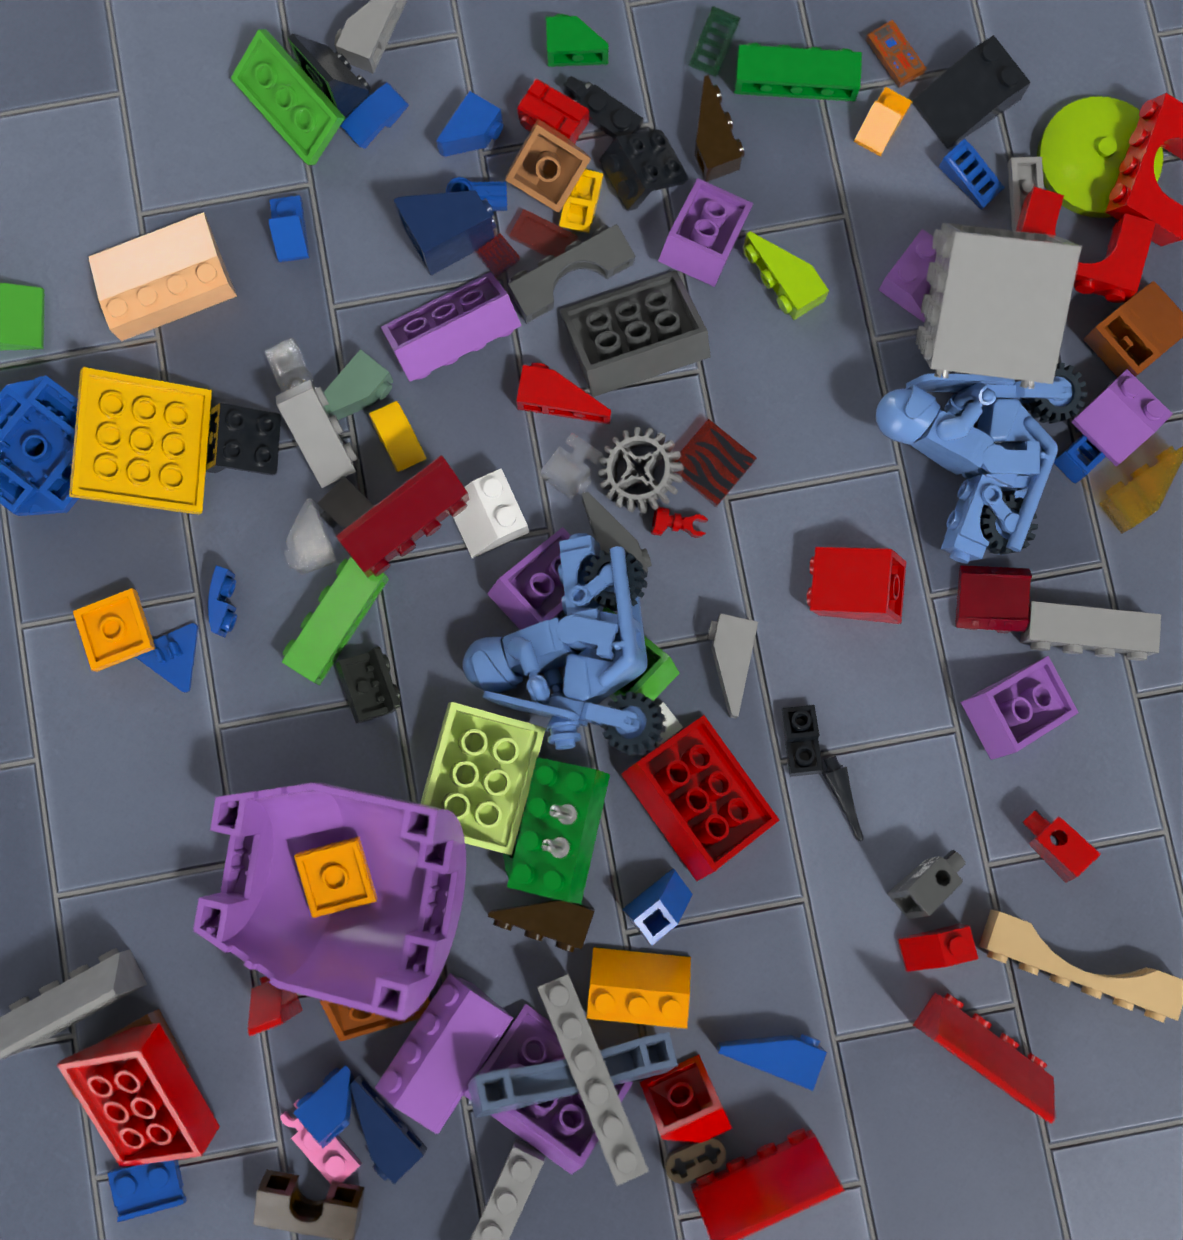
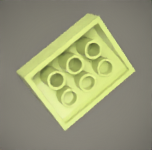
M449 702L420 804L446 809L455 814L461 824L466 844L512 855L530 789L536 758L539 756L546 728Z

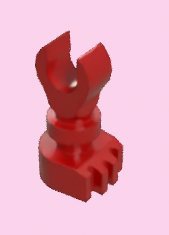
M658 507L654 511L651 527L652 535L661 536L667 527H670L671 531L678 532L679 529L685 531L694 538H700L706 534L693 528L694 521L704 523L708 521L704 515L696 514L691 517H681L680 513L675 512L673 515H669L670 509L665 507Z

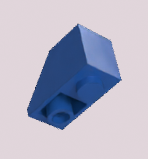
M671 869L622 910L638 932L653 945L678 925L693 894L676 870Z
M346 1065L341 1070L339 1068L332 1070L323 1079L324 1085L315 1093L310 1091L304 1095L296 1104L298 1109L293 1112L323 1149L350 1124L352 1102L350 1084L354 1081V1075Z

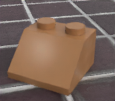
M537 119L510 166L505 180L559 213L590 162L591 157L566 136Z

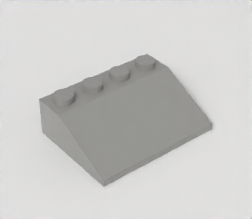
M117 948L112 949L99 956L100 963L90 969L85 964L68 973L71 978L62 984H59L58 980L40 988L39 992L41 995L30 1001L27 996L9 1005L11 1012L0 1017V1060L32 1048L147 985L131 950L118 952Z

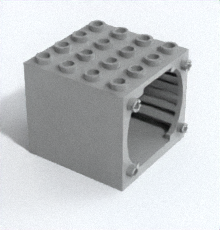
M942 222L941 230L936 229L933 237L932 249H935V252H937L935 262H930L928 266L927 281L931 285L930 293L924 294L921 313H924L925 322L924 326H918L916 334V345H918V349H920L930 369L936 370L934 376L941 378L942 374L943 378H949V371L1016 379L1021 380L1020 387H1029V389L1035 388V382L1053 384L1081 246L1055 235Z

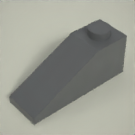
M588 491L581 493L582 502L594 538L600 543V550L609 553V548L623 547L642 563L643 569L648 575L647 567L652 566L647 549H640L638 541Z

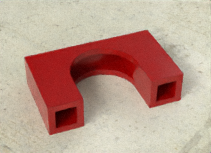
M1167 92L1148 100L1141 107L1139 112L1140 118L1135 131L1129 139L1130 145L1125 159L1120 164V173L1115 186L1109 194L1110 201L1105 212L1118 221L1126 213L1156 222L1151 241L1161 247L1183 240V205L1168 197L1161 190L1154 173V160L1159 147L1168 150L1183 160V103Z
M1033 187L1024 199L1016 231L1056 236V224L1064 195ZM1125 213L1114 225L1105 259L1089 264L1078 262L1073 284L1075 290L1083 294L1094 293L1104 296L1106 300L1113 303L1127 302L1133 297L1139 288L1156 222Z

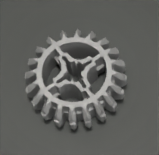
M635 427L634 436L631 437L628 430H624L623 437L625 440L620 441L614 436L612 441L616 445L615 448L604 447V451L610 455L609 458H599V463L607 466L605 469L598 470L600 477L607 478L600 483V486L603 489L611 488L606 496L610 500L617 497L615 505L619 508L623 507L627 502V510L634 512L638 504L640 512L646 513L647 503H650L652 509L656 511L659 507L656 500L659 498L665 504L670 502L669 498L665 495L667 491L675 495L677 494L678 490L671 485L672 482L682 483L683 478L674 474V472L683 470L684 465L678 462L673 463L681 457V453L679 451L670 452L674 448L675 443L672 440L664 443L666 435L662 432L654 438V430L648 428L643 436L642 429ZM640 446L657 449L652 454L649 452L640 457L635 456L630 451ZM623 457L627 462V469L621 476L622 480L618 482L617 467ZM664 458L665 473L660 484H658L654 478V471L660 465L659 461ZM632 460L644 467L645 474L650 479L649 481L637 473L636 466ZM641 483L646 484L651 489L650 492L640 495L624 491L629 486L633 488Z

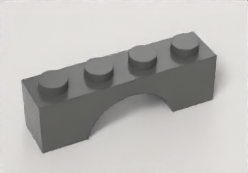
M618 224L610 228L608 225L598 228L591 234L592 238L583 243L581 240H577L565 248V253L556 258L554 255H550L537 264L538 268L530 272L523 270L510 279L508 293L526 324L553 310V291L558 281L565 274L578 269H587L597 272L605 279H608L634 264L636 256Z

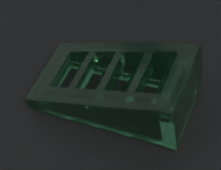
M712 6L688 66L717 77L739 27L741 18ZM714 22L729 28L728 33L714 28ZM711 33L725 39L724 43L722 44L708 38L709 34ZM706 44L720 50L719 55L703 49L704 45ZM702 55L716 61L714 67L699 61V56Z

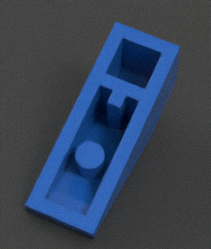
M804 1033L801 1034L800 1038L793 1035L722 1041L718 1042L716 1046L719 1054L812 1091L827 1054L819 1046L820 1040Z

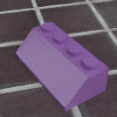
M489 272L381 326V329L409 382L415 379L427 377L431 371L443 365L453 364L460 356L470 351H478L485 347L488 342L498 337L510 335L514 329L522 325L508 293L494 275Z
M449 973L375 1089L396 1109L432 1132L439 1134L468 1089V1083L477 1075L513 1017L473 983Z

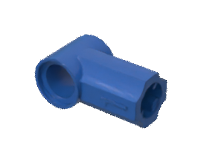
M456 177L447 184L446 193L476 190L481 200L485 198L488 200L493 211H507L506 182H470L466 178Z

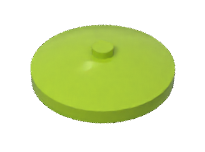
M1096 96L1083 98L1068 104L1051 119L1040 138L1037 157H1042L1045 188L1048 191L1064 195L1062 206L1087 217H1112L1105 213L1110 201L1109 194L1116 184L1120 173V164L1125 159L1130 145L1129 139L1135 131L1140 118L1139 109L1116 98ZM1159 147L1154 160V173L1157 182L1163 166V148Z

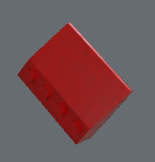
M705 715L698 718L621 773V776L696 882L718 870L780 821Z
M934 993L913 1026L1023 1106L1052 1124L1056 1119L1054 1077L1044 1070L1047 1064L1032 1053L1025 1057L1017 1051L1020 1044L1006 1034L1002 1033L998 1037L989 1031L992 1024L978 1014L974 1013L970 1017L961 1010L964 1004L949 993L945 997Z
M160 1023L132 1027L68 1056L57 1064L120 1167L200 1157L204 1154L220 1127Z
M805 1129L796 1130L787 1136L788 1140L778 1145H775L774 1142L765 1144L756 1150V1155L745 1159L743 1156L735 1158L726 1164V1169L717 1173L711 1171L695 1179L696 1182L691 1184V1188L710 1240H740L844 1192L832 1165L812 1129L808 1131Z

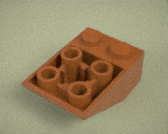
M1152 281L1098 324L1083 340L1117 377L1126 369L1136 377L1183 338V312L1155 281Z

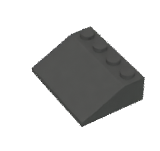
M677 270L560 309L592 397L711 357L708 331Z

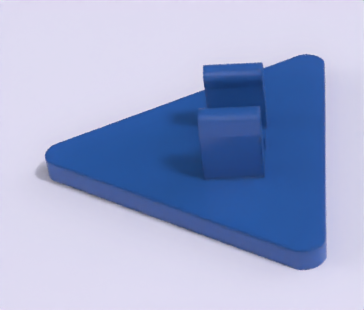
M191 623L153 640L156 649L135 658L182 692H189L198 625Z

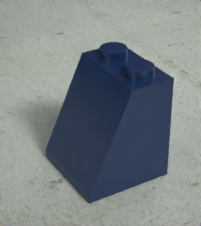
M476 190L402 196L394 199L401 225L430 275L441 271L495 241L493 229L497 228L493 219L494 211L486 198L480 199Z

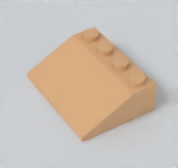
M204 212L88 257L98 300L109 329L121 341L237 297Z

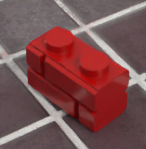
M535 79L517 108L520 124L526 130L531 132L537 119L566 136L574 144L589 123L588 108L539 79Z

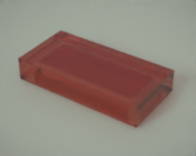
M523 209L509 234L510 239L546 257L554 255L555 258L565 253V248L578 240L577 235Z

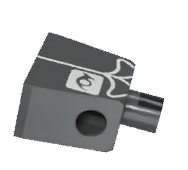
M951 850L944 857L937 856L926 859L893 887L887 895L908 919L930 916L962 884L963 881L957 872L965 866V860L954 850Z

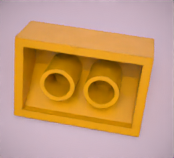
M593 947L587 1019L687 1029L691 957Z

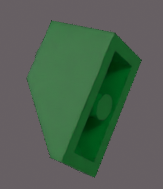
M566 14L546 17L548 67L608 65V43L580 18Z

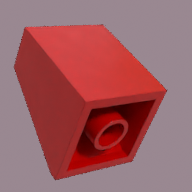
M815 547V556L811 557L809 565L810 574L813 575L812 587H809L807 591V605L810 606V611L819 616L901 624L906 561L892 549Z

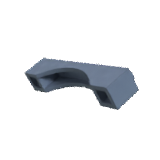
M669 1032L635 1039L600 1050L613 1085L664 1074L678 1066ZM566 1059L477 1075L468 1083L475 1118L580 1094Z

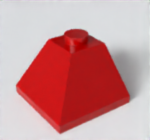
M700 1055L679 1063L678 1066L667 1073L651 1076L639 1082L662 1140L702 1143L732 1129Z

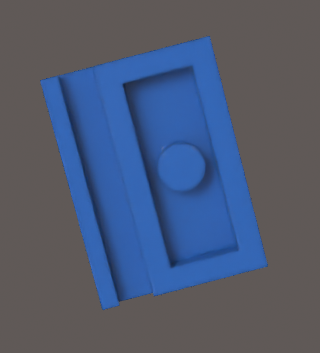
M178 1160L127 1166L111 1170L107 1173L114 1206L117 1207L118 1222L179 1206L187 1201L182 1188L184 1185Z

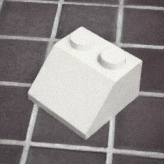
M502 468L480 477L464 487L470 499L466 502L468 506L453 518L472 558L529 533L528 525Z

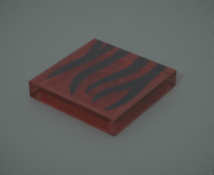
M708 419L681 450V457L673 463L678 462L684 465L683 470L674 473L681 476L684 482L717 508L754 464L757 457Z

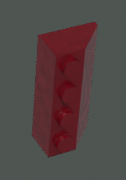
M441 455L336 535V538L367 578L372 574L375 577L379 576L390 567L389 561L398 554L403 557L416 547V540L424 534L429 537L438 531L442 526L440 523L449 515L455 517L464 511L468 506L466 502L470 500L468 492L448 462Z

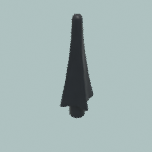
M836 755L827 757L823 760L828 771L822 772L843 809L856 840L861 842L863 834L854 806L847 766H840Z

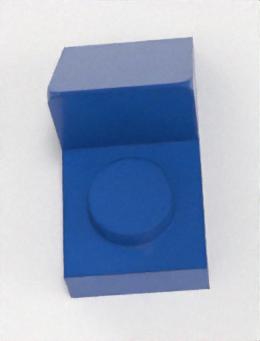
M301 196L269 199L272 218L268 219L278 261L285 262L309 258Z

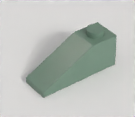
M360 349L324 391L329 402L324 407L329 416L336 415L339 420L374 405L378 399L383 400L392 389L391 384L394 382L390 372Z

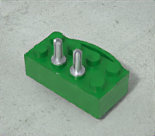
M539 757L536 758L527 802L518 830L516 849L514 845L512 855L503 853L505 869L509 879L508 888L565 902L582 903L610 774L597 769Z

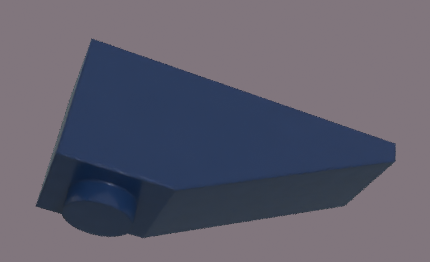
M359 1075L350 1084L370 1158L375 1163L373 1168L383 1180L387 1181L389 1179L395 1184L424 1156L427 1147L369 1083Z

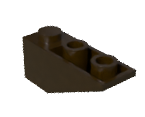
M709 75L704 76L694 153L705 182L738 171L742 157H744L742 143L739 139L735 140L731 131L733 130L731 116L729 112L723 111L720 104L722 103L720 89L717 84H712Z
M552 900L491 910L488 917L494 919L493 925L511 931L512 927L515 926L524 929V936L542 942L543 938L547 937L556 940V947L574 952L575 947L582 950L595 909L578 903Z

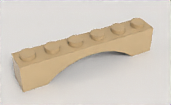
M990 910L978 946L988 950L986 957L1005 964L1007 959L1010 958L1020 962L1018 968L1026 972L1038 975L1040 969L1051 973L1049 980L1069 987L1072 981L1083 985L1081 992L1101 999L1102 993L1114 997L1112 1004L1131 1011L1134 1005L1146 1009L1144 1016L1163 1023L1166 1017L1178 1021L1183 1007V979L1148 967L1130 973L1115 975L1093 974L1070 965L1055 954L1039 937L1030 922L1000 911Z

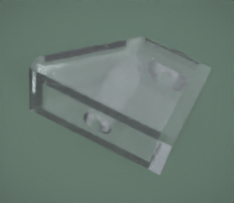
M312 498L305 500L286 538L289 550L284 551L290 569L295 568L301 575L338 562L325 524L320 516L319 507Z

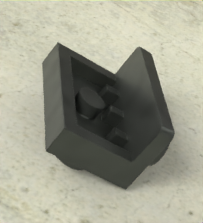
M380 647L335 663L356 724L391 714L400 708V691L397 685L392 683L389 674L390 662L388 657L382 654Z

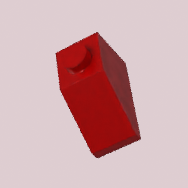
M959 923L898 938L907 972L949 967L979 959L970 926Z

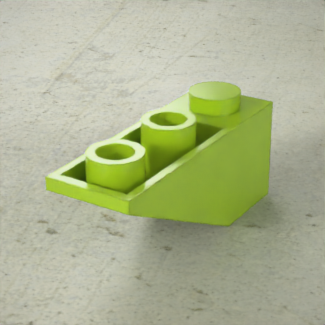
M751 231L746 234L743 245L744 254L750 263L753 264L755 262L761 271L760 277L764 285L768 289L772 288L778 296L777 303L785 314L789 313L792 319L795 320L825 302L829 289L811 264Z

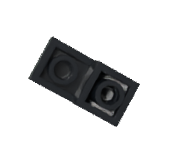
M815 705L782 708L790 777L822 774L823 765L818 741L820 734Z

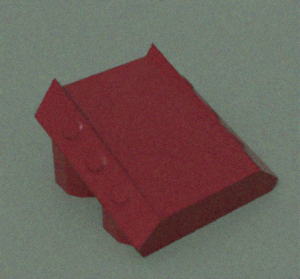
M960 565L955 627L967 630H995L998 633L1025 632L1029 623L1030 583L1032 578L1030 569Z

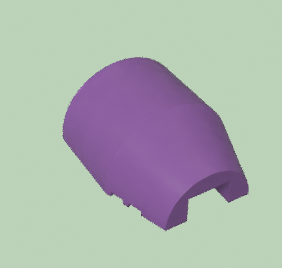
M307 783L216 797L210 831L230 835L221 892L199 897L193 931L225 953L231 952L245 961L244 966L250 970H258L271 979L269 983L277 988L402 1021L416 1012L432 991L441 974L454 940L461 913L466 878V847L463 830L455 814L442 808L325 783ZM360 836L377 894V901L312 918L294 855L301 851Z

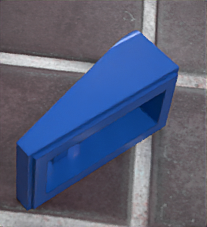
M963 139L954 147L939 165V168L981 210L1005 188L966 139ZM959 157L964 160L960 165L955 162ZM970 166L973 170L965 175L963 171ZM979 175L982 179L973 185L971 181ZM988 184L991 188L981 195L979 190Z
M1082 434L1055 459L1054 464L1073 483H1077L1106 456ZM1086 440H1088L1100 453H1098ZM1077 448L1090 460V462L1077 450Z

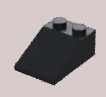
M293 33L288 37L298 65L344 115L345 119L370 96L371 88L367 81L361 75L356 77L351 72L352 67L341 53L336 55L329 46Z
M993 35L953 64L912 100V104L944 146L949 149L1019 102L1031 82Z

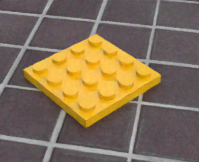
M83 367L80 370L69 497L197 515L203 512L212 390Z

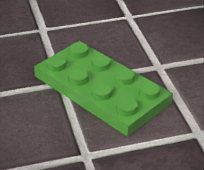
M258 29L231 79L307 165H315L345 117L267 29Z

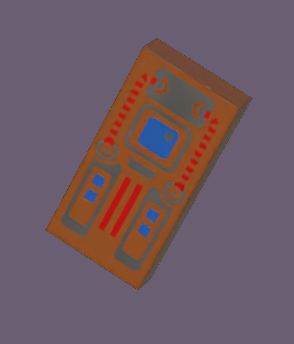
M893 20L867 35V43L898 88L925 72V65Z

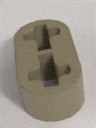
M715 1136L702 1143L690 1142L668 1154L665 1161L666 1173L673 1182L683 1184L718 1169L726 1159L725 1146ZM711 1144L713 1148L719 1147L720 1150L716 1152L717 1158L711 1161L708 1156L697 1159L698 1156L706 1152V1145ZM680 1158L682 1162L693 1159L694 1162L685 1166L686 1173L680 1174L678 1170H671V1168L675 1167V1159Z

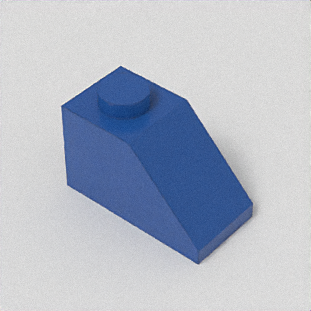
M469 91L436 140L439 154L446 157L487 148L491 140H496L503 130L504 124L501 109Z

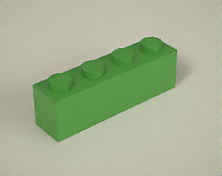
M352 557L349 560L345 558L336 570L338 577L332 586L327 585L318 598L319 606L314 613L309 612L301 623L300 628L303 630L298 638L290 640L283 651L285 656L282 660L283 664L319 686L389 580L384 573L376 577L372 574L367 578Z

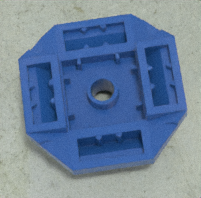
M47 375L37 377L35 380L8 384L0 392V504L17 516L68 513L79 500V498L69 497L78 399ZM44 444L43 452L35 456L36 448Z

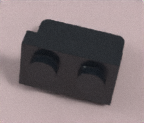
M659 129L616 137L599 159L627 211L637 209L651 191L682 185L688 180V175L667 137Z

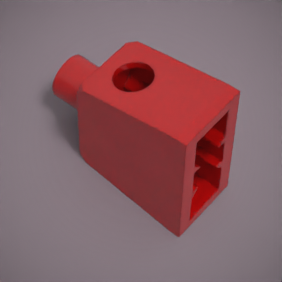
M1035 809L1022 822L1036 836L1029 845L1065 883L1077 878L1101 855L1059 816L1052 822H1049ZM1050 836H1054L1057 839L1058 846L1051 842Z

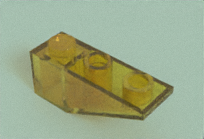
M1170 446L1156 456L1159 461L1151 468L1147 463L1130 474L1133 478L1131 482L1124 485L1120 481L1105 491L1108 497L1099 504L1121 534L1132 529L1159 510L1183 461V446L1177 450Z

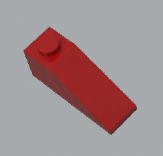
M531 363V366H522L516 400L518 410L610 425L611 410L555 370L549 369V366L542 363Z
M266 976L259 978L261 984L251 989L247 1027L249 1037L281 1025L303 1011L297 993L275 987L269 983L271 979Z

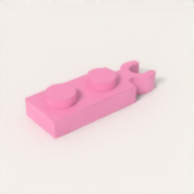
M298 1099V1100L293 1104V1105L295 1106V1108H297V1109H298V1107L296 1106V1104L298 1103V1101H299L300 1099ZM286 1111L280 1116L281 1121L286 1126L296 1128L298 1132L291 1139L330 1184L332 1181L342 1183L362 1164L339 1136L335 1137L323 1149L298 1118H292Z

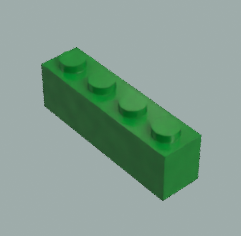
M758 43L739 45L736 59L734 94L855 102L861 86L862 52H853L850 49H839L837 51L823 50L820 47H809L807 49L792 48L789 45L770 47L761 46Z

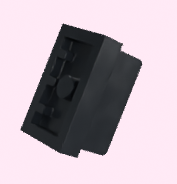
M219 403L210 409L206 472L216 474L228 468L272 476L277 474L281 415L279 413Z

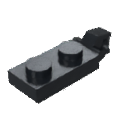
M570 76L564 83V94L588 108L589 122L613 139L619 136L635 134L642 126L643 117L597 85H593L588 81L584 85L573 76Z

